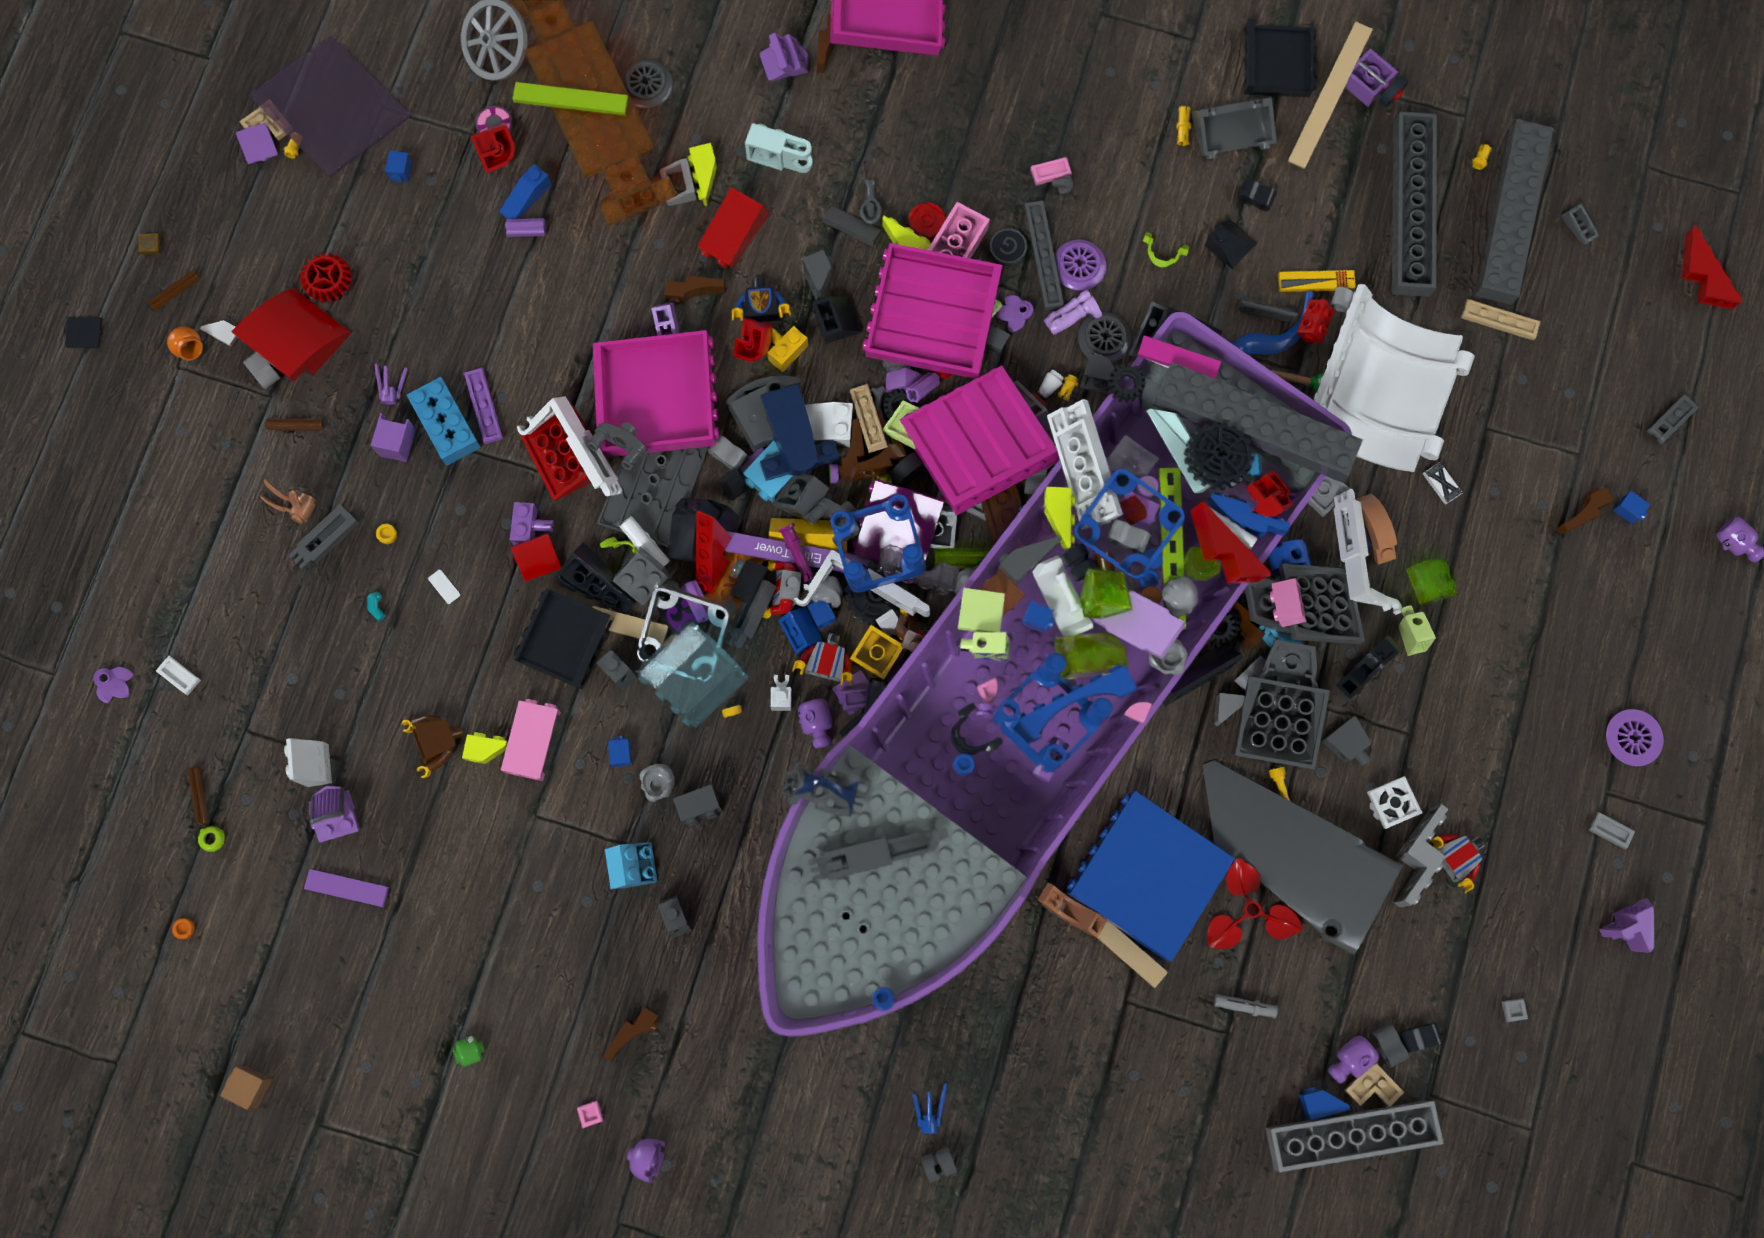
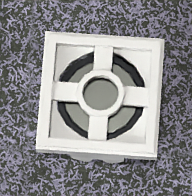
M1405 776L1367 792L1371 800L1370 809L1374 811L1373 816L1377 820L1380 819L1384 829L1422 814Z

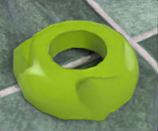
M208 826L200 829L198 843L203 850L215 852L223 846L225 834L219 827ZM213 833L215 835V842L209 845L206 843L205 837L207 834Z

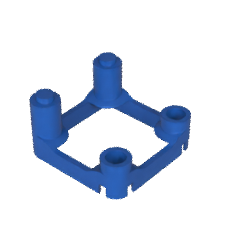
M1119 469L1112 474L1075 527V535L1081 542L1130 577L1139 579L1146 575L1173 535L1184 524L1185 515L1179 506L1131 472ZM1139 484L1165 502L1160 511L1159 520L1162 526L1170 533L1151 559L1136 553L1129 555L1120 564L1094 546L1100 536V527L1090 517V514L1108 489L1116 494L1126 495L1131 493ZM1085 525L1090 526L1093 530L1089 538H1082L1080 535V529ZM1134 562H1141L1144 566L1143 572L1139 575L1133 574L1130 570Z
M896 494L882 504L854 512L837 511L831 516L830 521L844 568V575L853 592H864L924 573L926 563L909 503L905 496ZM898 503L899 506L902 505L904 507L896 510L893 508V504ZM884 511L894 521L909 519L916 544H909L903 549V557L901 559L903 572L872 581L869 571L859 561L846 562L840 539L853 533L856 519ZM845 518L847 520L845 525L837 526L841 523V519Z
M1059 653L1049 654L1042 664L1009 697L1001 702L993 714L994 723L996 725L999 723L1002 726L1000 730L1037 766L1041 764L1044 767L1043 771L1052 773L1060 768L1113 712L1112 703L1103 697L1097 698L1093 702L1087 698L1077 701L1082 707L1079 713L1080 723L1088 733L1068 753H1066L1064 747L1057 744L1046 745L1039 752H1036L1013 729L1021 717L1020 707L1013 699L1033 679L1043 687L1049 688L1058 684L1067 694L1072 692L1071 688L1074 686L1062 673L1066 667V661ZM1006 706L1011 708L1014 715H1006L1003 711V707ZM1050 752H1056L1060 756V761H1054L1050 757Z

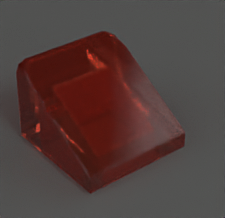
M1136 495L1119 503L1123 516L1129 525H1133L1147 517L1146 507Z

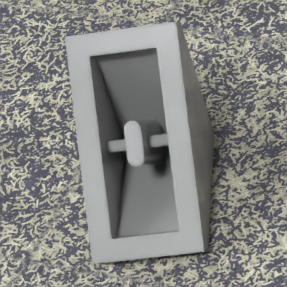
M1219 693L1216 696L1214 724L1216 726L1220 725L1242 707L1245 696Z

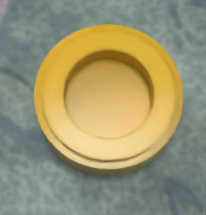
M382 524L376 530V537L383 544H391L397 538V531L390 524Z
M741 705L722 710L723 717L725 718L743 712Z

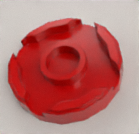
M931 202L917 204L909 214L910 229L916 235L926 237L927 239L935 238L945 222L943 210Z

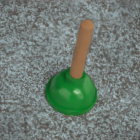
M1271 370L1283 380L1308 385L1309 388L1314 389L1315 394L1318 392L1321 378L1325 373H1320L1317 377L1308 378Z

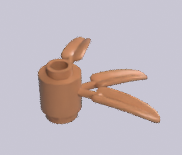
M267 479L264 480V484L275 495L285 501H290L293 506L291 509L280 506L261 495L260 498L279 511L289 512L292 516L291 519L297 523L308 522L316 506L314 504L316 500L313 497L304 493L297 497L294 490L289 493V496H286L271 485Z

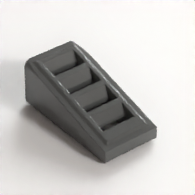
M1582 203L1561 214L1563 221L1582 245L1589 243L1599 236ZM1589 231L1590 235L1585 237L1584 234Z

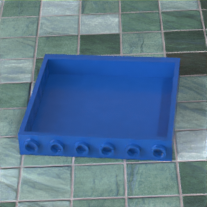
M1126 792L1120 801L1122 803L1120 808L1114 810L1111 814L1110 824L1101 830L1099 834L1100 840L1097 844L1094 843L1088 852L1090 856L1079 865L1078 875L1069 881L1066 894L1087 908L1099 913L1109 923L1165 961L1172 962L1235 858L1138 792Z

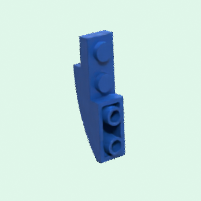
M1211 493L1207 500V504L1212 509L1228 517L1232 522L1237 523L1241 528L1254 536L1262 538L1266 532L1284 536L1289 530L1290 523L1285 522L1283 518H1270L1260 515L1256 511L1250 512L1252 504L1247 503L1244 499L1227 498L1223 493Z

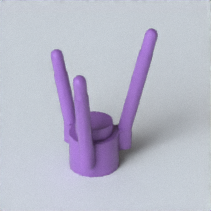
M375 363L380 402L387 405L396 404V400L401 399V390L408 369L404 368L396 392L394 387L388 386V367L386 365L384 366V387H382L379 366Z

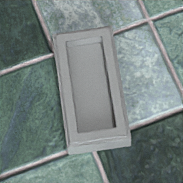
M1600 812L1595 814L1588 829L1623 849L1628 848L1635 833L1634 830Z

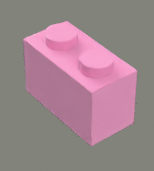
M1296 578L1272 583L1273 591H1270L1272 603H1275L1276 609L1273 610L1275 621H1279L1282 627L1306 622L1300 586Z

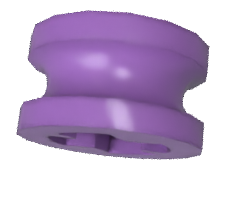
M978 704L977 708L979 711L976 712V716L993 718V710L996 707Z

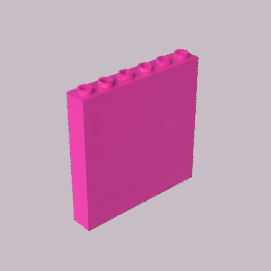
M831 0L830 43L938 56L945 44V38L942 37V32L945 29V21H942V16L945 14V4H943V0Z
M707 330L593 343L596 427L600 423H607L619 428L624 422L632 424L638 432L635 437L644 444L647 450L646 453L717 446L716 439H719L718 427H715V421L718 420L717 409H714L717 395L716 391H713L716 377L715 373H712V366H715L714 355H711L714 343L713 338L709 337ZM605 440L599 447L605 458L625 456L629 453L608 440Z

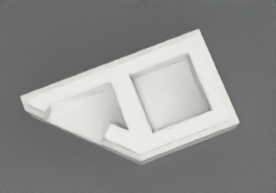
M224 320L200 327L203 332L230 347L237 340V337L231 332L235 326Z
M891 609L876 619V622L883 633L897 635L895 628L898 617Z

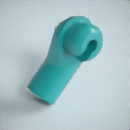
M373 592L367 597V610L380 622L386 617L378 607V602L381 601L382 596L379 592Z

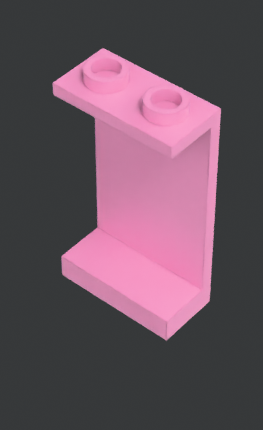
M525 699V702H518L501 767L502 772L539 781L544 780L545 773L542 771L556 717L561 714L556 709V705L545 703L542 706L538 705L537 701Z

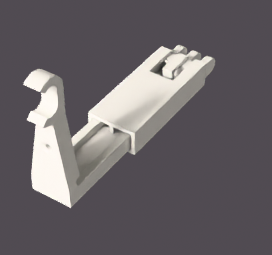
M566 396L552 398L535 417H527V421L530 424L527 429L523 425L517 426V430L521 435H529L552 416L556 415L568 435L566 439L594 488H601L605 496L622 493V488L617 481L618 478L601 449L599 448L595 452L588 447V442L593 436L589 430L585 431Z
M1352 489L1334 497V515L1340 558L1342 562H1345L1350 600L1382 606L1384 612L1393 607L1395 615L1401 613L1402 606L1397 599L1388 597L1369 586L1365 559L1368 556L1361 502L1355 500V494Z
M831 550L810 585L803 584L804 589L808 590L809 593L804 600H799L798 597L794 598L797 605L806 606L811 601L817 590L834 569L832 565H836L842 570L844 569L839 553ZM868 569L872 581L884 578L876 572L872 571L871 569ZM894 583L871 589L874 593L912 616L916 612L924 617L930 616L929 605Z

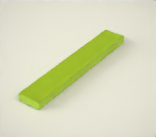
M516 82L513 102L626 116L628 95Z

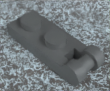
M1684 394L1647 432L1650 435L1653 434L1657 438L1656 441L1662 444L1699 407ZM1662 426L1666 432L1662 433L1658 428Z

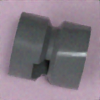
M948 1147L937 1150L936 1155L930 1153L920 1157L929 1183L940 1180L942 1175L948 1177L957 1173ZM937 1163H939L940 1167H935V1168H934V1166H935Z

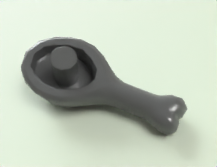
M874 179L865 180L867 198L860 207V215L863 221L869 225L876 224L882 212L881 205L874 196L876 184Z

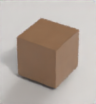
M237 1066L227 1079L220 1096L247 1110L256 1109L259 1107L273 1079L247 1066Z

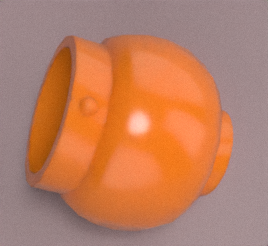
M180 326L175 328L167 338L168 349L178 358L191 361L202 353L203 346L200 335L190 327Z

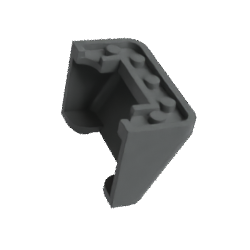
M1272 97L1192 111V119L1201 154L1206 156V159L1216 158L1220 152L1259 146L1260 149L1271 148V144L1277 143Z

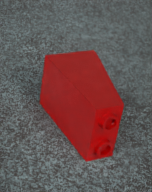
M731 187L697 247L702 250L701 254L711 259L713 256L718 259L716 263L724 268H727V266L734 268L770 215V212L760 203Z

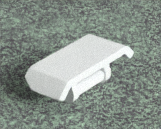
M1057 555L1039 563L1033 570V575L1049 609L1054 610L1052 616L1055 618L1061 634L1064 637L1075 636L1093 628V623L1078 597L1060 556Z

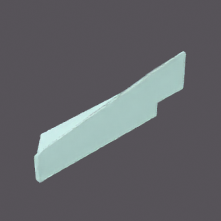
M1148 409L1147 413L1193 492L1202 493L1210 488V485L1202 486L1200 480L1195 481L1193 479L1194 474L1187 471L1189 465L1184 464V459L1187 456L1183 454L1184 450L1188 448L1186 444L1190 440L1191 434L1178 414Z

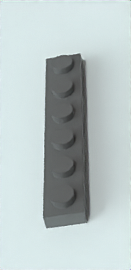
M1044 201L1025 203L1024 207L1044 310L1061 308L1064 306Z

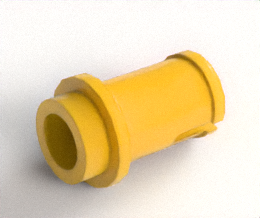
M292 133L288 145L284 147V154L287 157L295 159L299 155L298 150L303 137Z
M1484 144V147L1480 145L1477 156L1472 161L1474 168L1482 170L1487 166V159L1492 150L1489 145Z
M1070 374L1064 378L1065 382L1058 393L1060 398L1064 396V400L1070 399L1075 386L1079 384V379Z

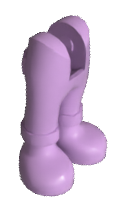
M1085 290L1080 293L1079 297L1071 299L1065 306L1051 312L1044 319V323L1049 327L1051 333L1055 335L1069 328L1088 313L1096 319L1102 317V313L1093 296L1091 297L1089 291Z

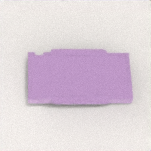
M1116 585L1113 586L1092 617L1093 622L1106 628L1108 632L1163 659L1185 626L1184 621L1170 615L1168 609L1134 591L1130 593L1123 591Z

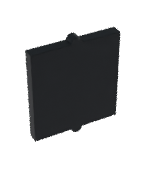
M67 317V326L64 331L66 334L64 347L99 348L100 337L103 334L101 331L102 318Z

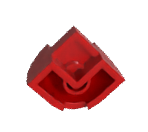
M505 123L488 127V129L470 136L486 173L506 166L514 156V142Z
M743 318L741 337L735 338L733 356L748 362L762 359L767 354L771 345L772 324Z
M1274 470L1247 487L1250 497L1259 503L1254 510L1260 515L1266 517L1276 516L1294 504L1288 496L1291 491Z

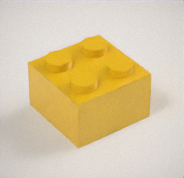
M870 625L850 660L884 680L903 647L900 642Z

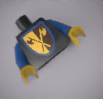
M761 277L753 279L754 287L746 288L745 294L740 296L735 308L732 309V320L739 317L740 321H743V317L758 322L780 321V317L782 318L784 313H788L789 316L791 315L790 306L779 292L774 291L772 286H765L764 278Z

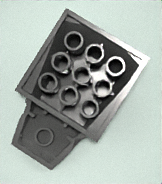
M1281 564L1279 566L1280 576L1273 580L1263 579L1260 582H1251L1245 588L1250 620L1275 631L1291 635L1292 640L1362 644L1365 641L1357 601L1350 600L1346 569ZM1296 578L1300 586L1306 622L1282 627L1279 621H1275L1273 610L1276 609L1275 603H1272L1270 591H1273L1272 583Z
M1275 640L1259 677L1248 676L1234 751L1235 756L1315 769L1330 690L1318 688L1316 683V647Z

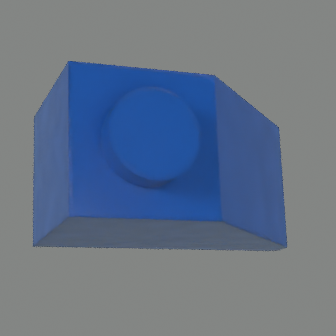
M1316 1087L1306 1088L1304 1093L1299 1094L1307 1120H1315L1351 1110L1348 1104L1324 1090H1316Z

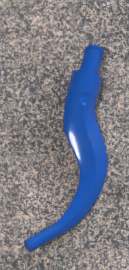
M1311 291L1306 292L1302 315L1297 323L1286 333L1281 335L1250 333L1236 339L1231 344L1247 355H1271L1287 350L1300 338L1297 331L1309 300H1313L1314 293Z

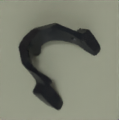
M970 703L958 711L960 719L952 728L951 742L960 753L975 755L985 750L990 754L1002 744L1003 740L1000 737L981 746H970L966 744V739L960 736L962 723L969 718L968 715L976 708L974 703Z

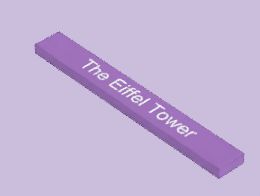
M727 531L732 538L724 552L796 564L790 549L785 548L786 543L783 541ZM801 545L809 566L820 569L831 550ZM844 553L845 558L850 561H859L865 566H868V563L872 561L875 565L879 563L866 557ZM832 565L834 567L832 571L844 573L842 569Z

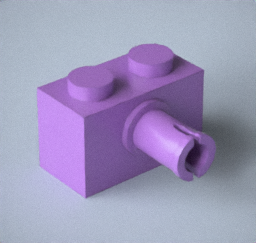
M514 502L510 541L513 545L533 539L535 531L553 532L554 521L537 519L538 510L534 503Z

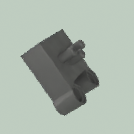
M772 379L767 385L730 403L729 410L753 452L772 443L774 440V435L767 421V414L760 396L761 394L771 392V388L783 389L784 385L778 379Z

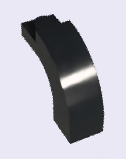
M1387 635L1336 686L1351 699L1364 688L1375 674L1400 653L1402 648Z

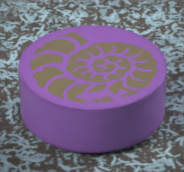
M1144 476L1141 478L1156 491L1158 490L1159 485L1154 477ZM1137 485L1138 493L1141 496L1147 498L1154 496V494L1141 485Z

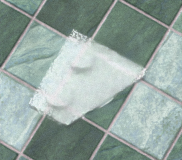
M1125 435L1106 462L1109 471L1125 469L1133 475L1147 476L1159 458Z

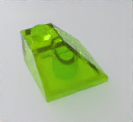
M1088 569L1086 571L1080 596L1083 616L1085 618L1104 619L1132 610L1123 572Z

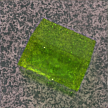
M1444 559L1425 560L1406 569L1420 605L1431 604L1458 595L1456 583L1451 579L1449 565Z

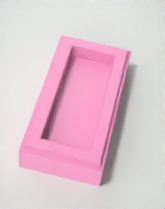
M1067 157L1031 166L1035 185L1052 182L1054 179H1061L1065 175L1070 177L1072 175Z

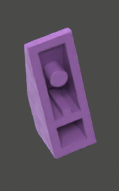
M673 302L656 305L651 308L657 336L679 333Z

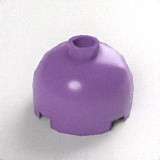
M652 1138L642 1139L634 1148L629 1150L627 1160L630 1161L631 1172L636 1178L653 1183L654 1180L651 1178L652 1176L657 1177L663 1162L664 1153L661 1152V1146L665 1147L664 1141Z

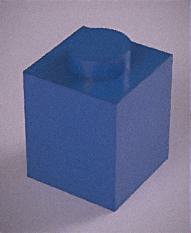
M389 151L385 172L393 182L409 181L412 165L409 154Z
M1630 491L1621 498L1613 511L1633 524L1638 520L1642 521L1647 516L1648 512L1646 510L1650 504Z
M810 601V605H807L808 611L818 630L836 622V618L828 603L824 601Z
M1031 601L1021 624L1045 633L1047 628L1051 630L1055 618L1052 617L1054 610Z
M619 736L614 737L613 741H608L610 765L612 767L632 765L631 742L629 739Z

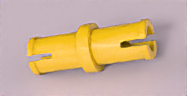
M1186 106L1179 107V121L1176 124L1178 129V145H1181V142L1182 146L1189 145V130L1191 129L1190 107H1187V110Z

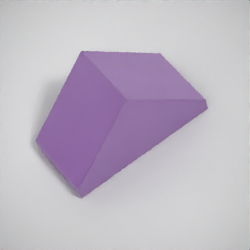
M908 368L888 372L886 392L894 393V390L900 392V389H904L905 392L909 386L924 375Z

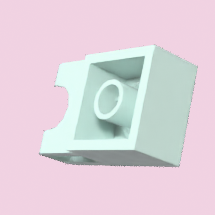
M752 123L745 141L747 160L781 171L783 167L800 173H807L811 169L812 157L810 154L812 149L809 141L789 135L780 129L773 130L763 124L757 125ZM799 147H806V151H802ZM798 160H806L808 163L801 166Z

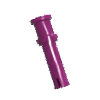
M792 523L779 529L778 532L782 534L785 540V548L790 549L805 583L809 581L806 573L810 580L815 576L801 548L802 540L798 538L794 529L795 524Z

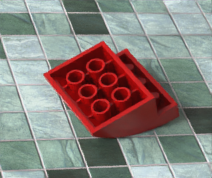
M294 288L279 293L261 304L231 331L240 341L293 382L305 369L314 376L351 334L349 330Z

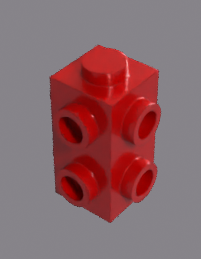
M1326 299L1309 300L1297 331L1306 343L1313 344L1314 342H1322L1335 310Z

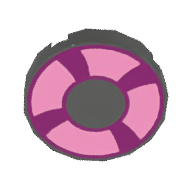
M489 106L478 114L476 129L478 132L488 129V127L505 123L511 134L513 120L506 109L499 106Z

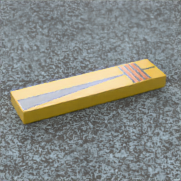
M1354 270L1278 273L1279 292L1335 291L1337 287H1345L1350 290H1355L1356 288Z

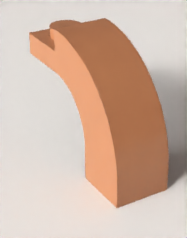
M1372 494L1355 499L1361 502L1363 521L1371 537L1375 562L1379 565L1396 559L1394 546L1397 545L1395 531L1381 502Z
M1047 883L1038 898V901L1046 909L1098 938L1107 922L1099 913L1074 901L1050 883Z

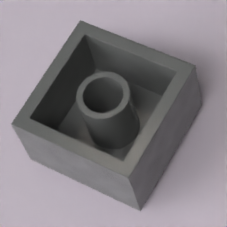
M639 547L615 574L613 582L643 606L652 597L653 592L668 579L670 571L643 548Z
M712 785L673 798L681 822L689 827L700 824V820L704 818L708 820L717 818L719 813L723 812Z

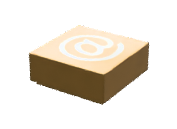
M158 233L139 234V252L141 255L160 253L161 236Z

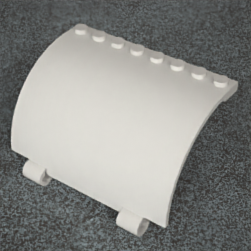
M1358 284L1356 292L1353 294L1350 308L1347 310L1345 321L1340 328L1339 337L1334 344V350L1327 362L1326 371L1321 378L1318 392L1314 396V401L1344 421L1350 427L1353 436L1363 439L1357 457L1385 467L1414 472L1420 455L1429 460L1438 459L1444 440L1435 436L1456 376H1467L1469 374L1475 356L1468 351H1459L1463 336L1435 332L1408 323L1382 308L1372 299V293L1367 286Z

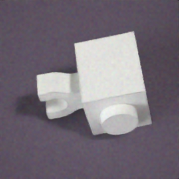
M774 675V682L777 687H771V710L791 711L792 690L791 687H787L789 675H785V681L782 683L778 681V675Z

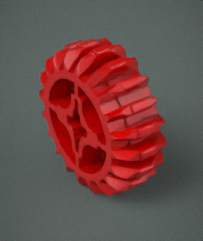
M321 252L320 257L314 255L312 261L307 259L309 264L303 265L304 271H300L302 276L300 282L303 284V290L313 300H320L322 303L326 299L332 303V298L339 301L338 296H345L344 290L350 291L348 285L353 284L351 280L353 274L345 259L340 258L337 254L333 256L330 252L327 255Z

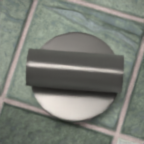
M1065 175L1061 179H1054L1052 185L1058 187V191L1061 194H1067L1073 187V179Z

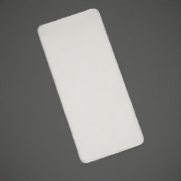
M440 569L428 578L447 604L452 603L460 596V593Z

